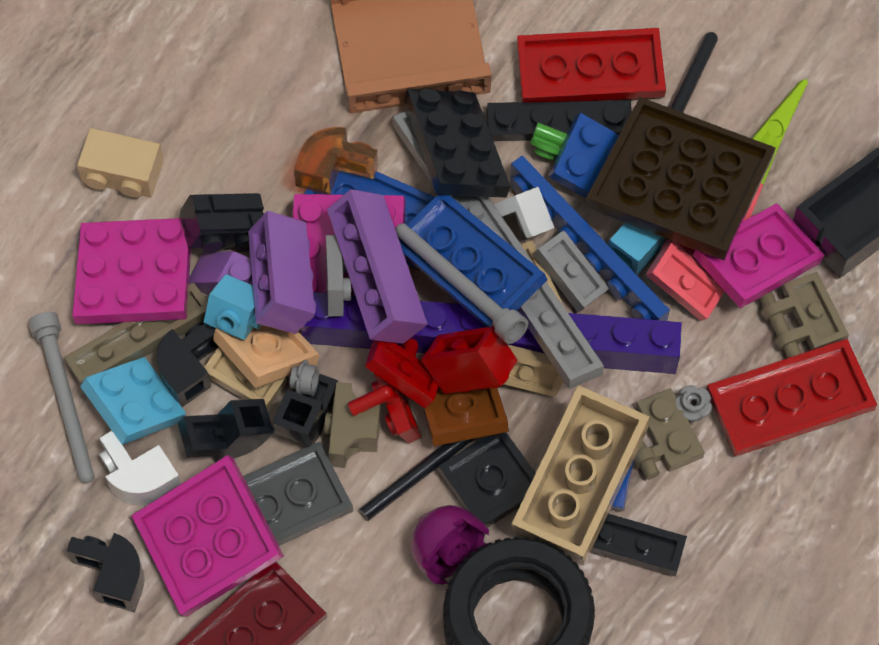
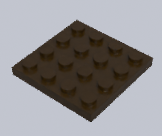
M639 97L586 197L585 207L718 259L725 260L773 159L776 147Z

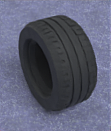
M514 537V539L495 540V543L489 542L486 546L479 547L476 552L470 553L469 557H466L462 564H459L447 585L448 589H446L443 603V628L447 645H492L478 630L474 610L482 596L498 584L512 580L531 582L545 589L558 604L562 617V626L556 637L547 645L590 644L594 626L595 605L594 597L591 595L592 589L588 585V579L584 577V572L579 569L578 564L573 562L569 555L566 556L564 551L558 550L554 545L549 546L545 541L539 542V539L529 540L527 537H524V539Z

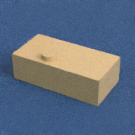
M578 385L512 522L513 534L522 538L527 537L529 540L539 539V542L545 541L549 546L554 545L558 550L564 551L566 556L569 555L572 561L584 566L648 430L650 416Z

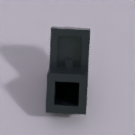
M206 323L194 325L188 330L183 339L172 329L164 336L158 347L157 364L161 379L181 407H184L211 388L209 373L199 361L215 351L219 346L213 340L216 328Z
M319 373L318 386L314 396L296 393L295 389L293 391L287 389L272 421L274 433L310 447L312 444H315L325 426L326 412H328L334 399L336 382L339 381Z
M264 399L230 400L218 414L183 416L177 423L187 458L213 456L214 462L227 455L234 459L246 455L263 445L274 433Z
M116 533L113 534L109 547L106 546L107 544L104 541L92 536H85L83 540L71 537L67 548L71 562L100 571L93 589L97 601L135 613L144 588L145 576L139 555L134 546L126 538Z

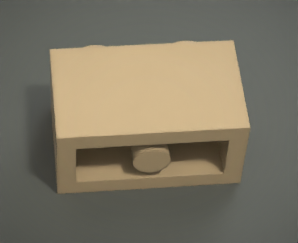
M90 128L77 167L81 181L93 189L103 190L110 188L133 198H138L140 195L152 198L164 159L160 143Z

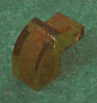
M330 127L319 130L304 142L294 167L295 186L331 195L339 170L374 179L378 169V150L363 142H347L346 128Z

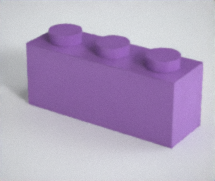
M266 211L248 231L256 323L296 334L314 317L316 311V301L313 297L312 287L313 271L310 267L309 257L310 241L307 237L306 222Z

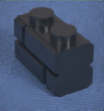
M260 194L189 195L180 209V217L183 228H185L188 248H202L204 252L208 253L219 251L223 247H237L239 251H249L248 231L264 214Z

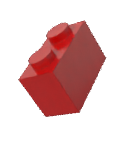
M490 326L438 335L421 361L443 393L448 394L455 392L466 393L484 388H498L509 379V374L518 359L507 343L495 333V327Z

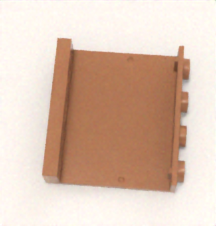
M330 0L350 113L404 106L407 88H429L442 91L463 90L475 92L476 95L491 93L492 75L489 63H485L473 0Z

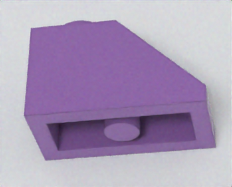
M234 251L202 253L189 277V284L194 282L200 292L206 295L212 292L225 274L253 285L251 258Z

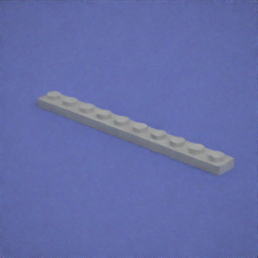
M408 111L394 115V129L433 185ZM450 195L533 263L489 197ZM545 282L517 311L528 320V329L570 389L603 375L604 365L548 283Z

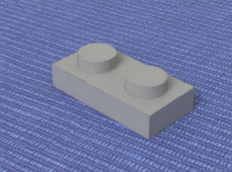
M564 230L533 253L534 257L578 313L610 289Z
M326 235L328 317L343 316L344 301H351L350 278H343V273L348 272L336 235Z

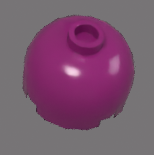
M452 505L435 508L425 513L419 519L410 541L412 558L432 583L448 584L444 578L451 577L456 572L459 564H462L463 560L469 557L470 553L476 552L481 546H486L483 540L485 534L489 535V530L477 516L465 508Z

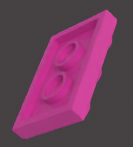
M777 203L742 222L725 260L695 250L693 253V257L740 309L819 265L825 256Z

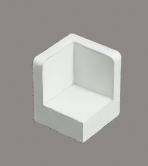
M539 187L494 204L502 217L514 212L525 239L554 228Z

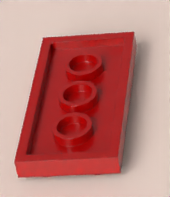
M659 28L517 35L522 102L604 101L639 99V97H665L666 84Z
M848 339L708 384L706 389L711 395V403L734 457L874 411L877 407L876 400Z

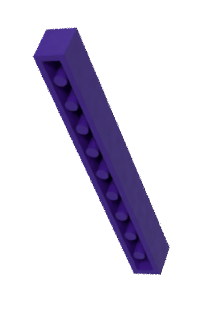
M313 292V297L316 301L315 315L301 328L302 336L310 344L363 349L371 348L374 340L369 338L355 295H351V301H344L343 316L328 317L327 293ZM420 301L428 325L411 338L418 342L417 353L425 354L438 335L484 328L486 326L460 304ZM568 313L604 365V368L676 374L680 359L682 322ZM528 327L518 341L508 344L544 353Z

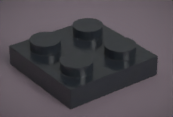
M507 433L485 436L438 466V472L462 506L477 516L487 528L520 507L536 474Z

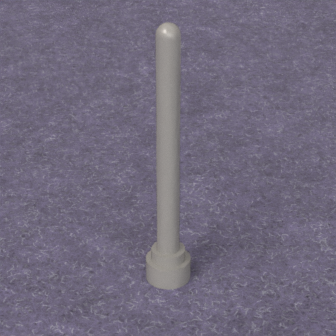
M404 223L396 226L395 230L399 239L493 320L492 325L495 327V333L507 344H512L524 335L528 327V320L517 310L502 309Z
M55 312L40 313L31 317L28 321L33 338H37L38 343L43 345L79 479L83 483H90L94 479V472L57 343L59 332L61 331L59 318Z

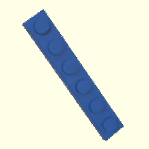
M522 155L512 162L510 184L513 190L520 194L539 187L558 234L563 230L566 232L595 271L607 282L612 295L618 300L623 299L632 308V314L637 319L667 321L670 309Z

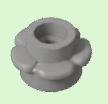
M304 360L299 367L294 366L290 376V388L295 389L296 393L314 396L319 381V367L317 365H310L308 360Z
M686 386L680 391V396L676 397L677 408L683 410V415L688 421H700L707 417L712 410V404L710 403L711 395L703 387ZM692 400H696L697 405L692 406L690 402Z

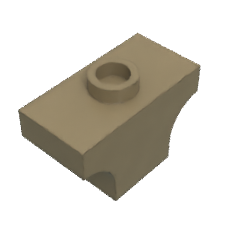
M336 382L333 413L326 412L324 435L330 436L328 454L333 467L345 468L348 459L358 452L378 451L381 421L380 405L357 416H353L348 406V402L357 398L352 391V383Z

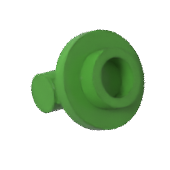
M538 122L530 143L536 147L534 150L536 154L554 160L555 156L560 152L567 133Z

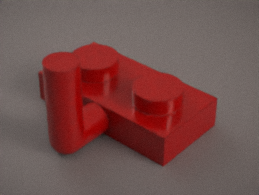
M410 338L399 346L393 342L374 340L364 367L422 407H428L435 400L439 385L422 361L416 358L419 347L418 342Z
M375 374L376 381L372 382L373 391L348 402L353 416H357L385 402L389 414L385 415V420L394 436L399 435L409 444L422 438L407 397Z

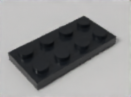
M407 88L404 102L436 195L507 198L511 186L475 92Z

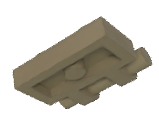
M818 272L783 284L782 292L785 298L776 301L772 291L759 298L763 306L761 313L765 321L771 323L777 335L775 342L779 350L785 352L787 358L802 354L798 346L799 343L807 341L810 349L814 350L848 339L849 337ZM793 312L799 325L798 328L790 330L784 315Z
M671 388L637 402V411L650 416L648 432L655 444L654 447H646L644 441H642L634 458L635 467L637 469L641 468L646 480L653 479L660 474L655 462L662 459L668 471L671 472L704 457L705 452L688 419L684 417L683 410L677 408L676 397Z

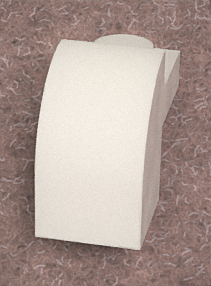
M112 431L100 437L104 451L99 456L110 473L105 476L112 493L123 502L136 506H146L181 485L178 473L159 445L132 460Z

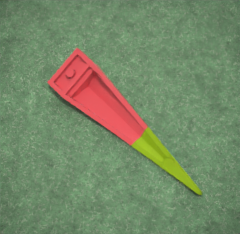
M807 79L798 82L752 137V139L776 147L743 221L750 218L775 155L808 84ZM667 239L661 246L662 250L646 273V276L700 321L708 319L725 291L693 257L695 249Z

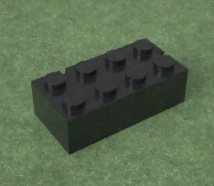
M879 148L797 206L793 221L813 243L820 247V250L825 254L822 260L839 278L846 275L879 250V168L877 169L879 167Z

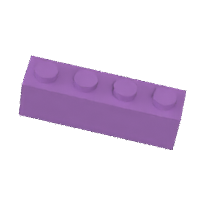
M350 189L331 205L327 211L370 340L404 344L428 324L384 195Z

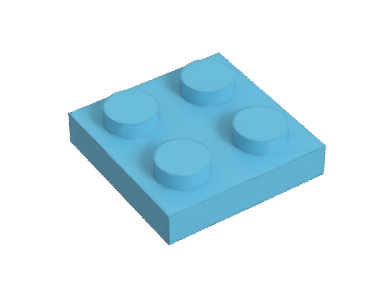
M145 357L88 376L80 386L122 445L176 425L186 415L184 409Z

